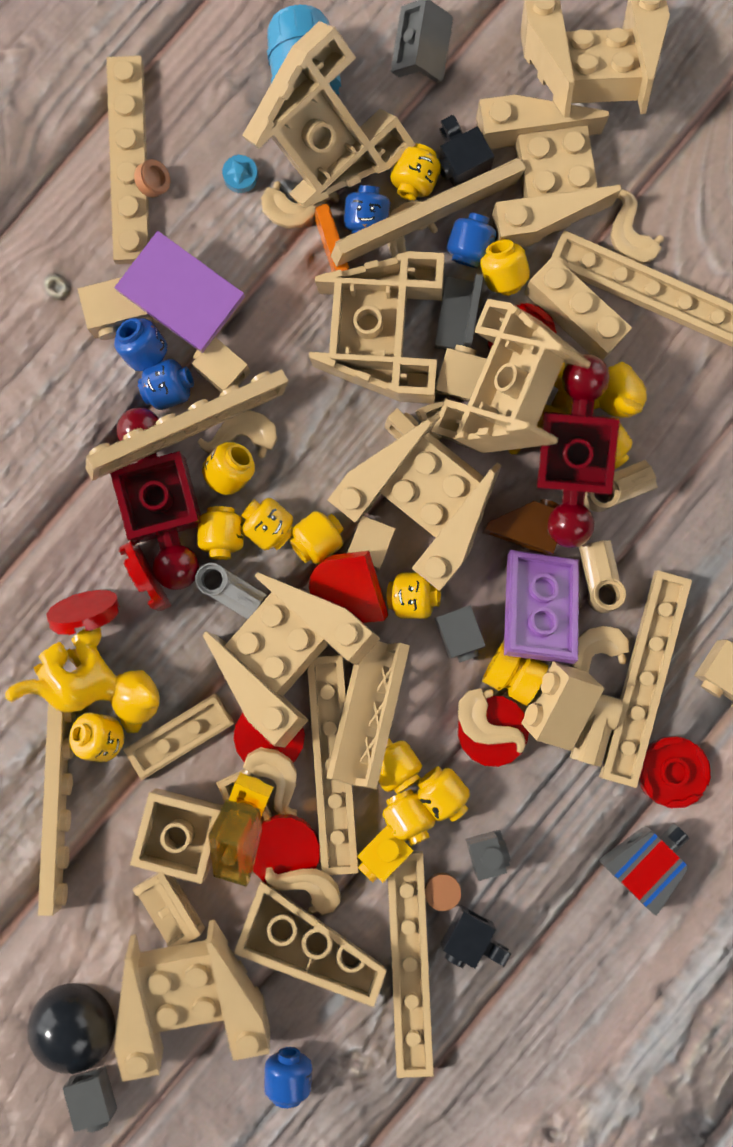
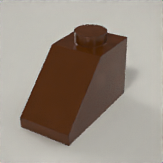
M540 499L539 503L532 501L488 522L484 526L482 533L543 555H552L557 543L549 534L548 518L553 509L559 504L547 499Z

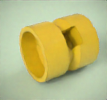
M503 641L490 661L482 682L498 691L507 688L509 697L527 706L539 690L549 665L537 659H524L522 657L504 655Z

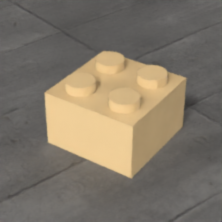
M158 788L152 790L148 794L130 865L202 884L208 875L225 806Z

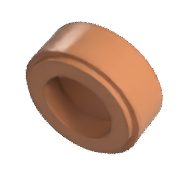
M149 159L136 167L134 180L140 192L145 196L155 198L169 189L170 175L161 162Z
M443 872L436 873L425 884V897L428 904L435 910L448 911L459 903L461 888L456 878Z

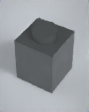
M471 605L435 618L449 658L458 657L460 663L479 656L478 648L486 646Z
M106 1066L71 1076L62 1089L74 1132L87 1129V1132L91 1133L108 1126L117 1110V1105Z

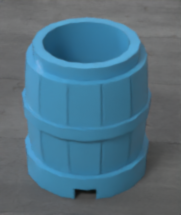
M293 5L281 9L273 15L267 28V56L272 73L271 83L296 42L319 21L330 25L328 18L320 9L310 5ZM340 74L329 83L336 94H339V87H341Z

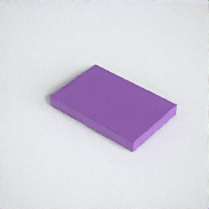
M158 230L114 287L117 292L201 353L205 351L245 298L242 291Z
M510 550L507 554L504 655L575 664L578 661L579 560Z

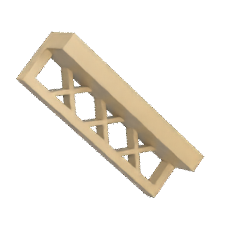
M378 641L358 665H353L327 779L358 787L377 789L410 648L409 645L403 643L386 644Z

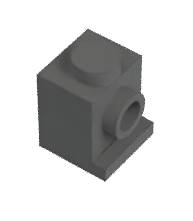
M500 829L466 838L474 873L478 881L507 873L506 866H510V856Z

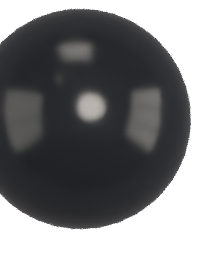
M69 983L54 987L38 1000L30 1014L27 1029L29 1045L37 1060L52 1071L74 1074L88 1070L103 1059L113 1043L115 1018L112 1008L103 995L89 986Z

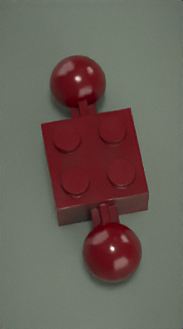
M590 354L582 355L591 362L589 368L567 363L562 373L564 390L573 398L571 414L545 412L543 420V431L557 437L558 441L556 444L541 446L537 488L563 490L562 504L555 507L548 518V531L551 538L557 544L566 548H575L585 544L593 534L595 523L592 513L584 506L585 492L612 494L620 418L593 416L595 400L606 392L610 382V373L603 360Z
M141 407L126 411L117 423L116 430L119 441H122L123 437L134 429L142 428L146 430L155 426L159 417L151 410ZM177 451L158 457L156 452L138 460L137 463L120 468L110 473L127 540L141 543L157 538L160 551L155 556L153 562L154 576L163 587L170 590H182L189 587L195 581L196 573L199 570V562L191 549L181 545L178 532L198 527V524L201 523V513L184 455Z

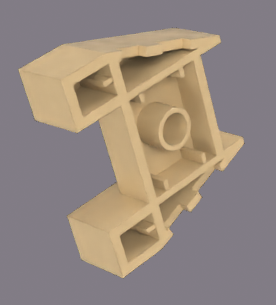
M524 0L521 24L524 58L529 65L534 64L538 70V79L542 85L547 84L553 93V102L564 118L570 116L571 103L638 100L640 114H646L670 16L667 1L628 0L623 29L565 31L560 0Z
M320 21L292 46L242 135L245 140L258 149L270 138L274 140L304 179L289 195L305 208L328 198V194L345 186L351 187L360 183L362 178L375 172L379 174L390 169L400 159L407 147L416 145L398 118L382 109H379L359 127L329 85L356 57L336 28Z
M520 95L479 100L476 122L490 149L515 146L516 156L518 159L521 158L526 168L520 177L523 198L495 202L491 219L493 228L497 231L496 241L508 239L522 247L531 246L541 241L542 238L556 231L564 230L570 227L572 223L588 215L592 216L614 204L621 191V186L597 187L589 137L590 135L602 134L609 118V111L571 105L570 116L564 118L553 101Z
M408 251L396 254V257L379 262L374 260L364 263V266L345 271L340 269L315 276V283L319 294H331L334 296L329 353L309 352V358L313 367L399 402L435 403L437 359L405 358L402 355L407 299L442 301L445 253Z
M487 299L474 333L494 344L468 405L445 399L439 413L440 418L434 425L432 432L460 446L481 453L556 444L558 441L557 437L536 427L563 362L589 368L591 362L537 318L512 303Z
M435 414L349 471L328 498V501L356 523L361 519V516L367 514L382 494L432 534L435 540L412 569L440 591L470 554L475 535L482 521L501 465L496 463L485 477L482 476L429 433L440 418L438 414Z
M258 572L254 577L271 591L270 595L227 643L219 636L207 631L203 634V637L247 721L274 746L286 747L309 720L284 697L285 693L328 644L347 661L358 665L381 638L347 609Z
M209 920L207 940L140 952L136 934L130 936L124 963L114 1048L122 1082L159 1075L164 1050L160 1032L224 1020L233 1061L270 1054V1024L264 996L259 988L255 987L249 979L245 966L233 954L228 946L227 938L215 920Z

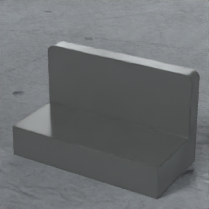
M417 0L401 6L390 72L399 78L421 72L436 83L443 81L453 24L452 15L431 0Z
M476 274L474 281L446 277L434 348L455 350L456 345L471 347L483 275Z

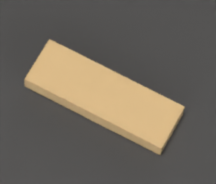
M215 693L123 749L142 781L235 724L218 694Z

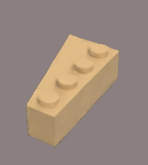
M263 881L260 882L234 954L374 1007L387 971L385 966L281 892L273 889Z

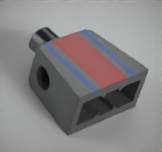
M675 823L660 837L649 828L642 827L602 856L598 861L656 916L688 870L689 866L676 852L690 838Z

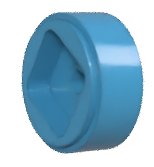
M235 155L225 162L222 174L226 186L231 191L246 193L255 187L258 181V172L251 158L245 155Z

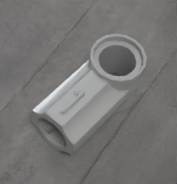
M207 563L201 566L195 576L196 585L202 593L212 597L246 619L256 611L267 597V594L215 563ZM211 571H219L222 575V584L215 590L207 589L204 584L205 576Z

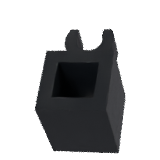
M453 114L441 120L443 127L439 130L446 143L440 146L438 160L441 164L440 174L445 181L449 179L453 187L490 171L495 156L478 126L463 134Z
M460 905L441 941L442 950L446 953L445 958L460 968H464L467 964L476 969L483 955L505 967L511 953L509 948L491 940L496 931L493 922L463 905Z

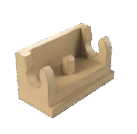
M157 872L133 888L135 895L140 898L166 941L167 947L187 944L202 934L205 926L175 877Z

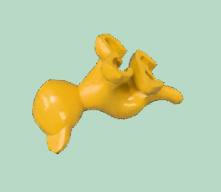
M564 362L553 385L558 389V392L551 405L545 404L536 425L541 430H543L545 412L571 414L573 398L566 393L562 384V373L565 368ZM624 362L608 367L610 373L609 386L606 392L595 400L594 410L601 408L604 412L617 418H629L642 412L647 400V389L643 381L637 376L632 367ZM521 448L508 451L510 454L517 455Z
M84 628L71 639L76 649L66 650L61 642L53 644L39 655L42 663L33 667L39 680L20 681L9 687L5 692L6 699L10 702L26 694L39 695L56 710L63 713L80 711L95 701H109L127 733H138L142 728V724L149 721L156 714L160 704L157 687L144 670L127 671L116 676L107 666L97 649L102 637L101 628L92 631H86ZM67 659L76 667L72 672L64 670Z

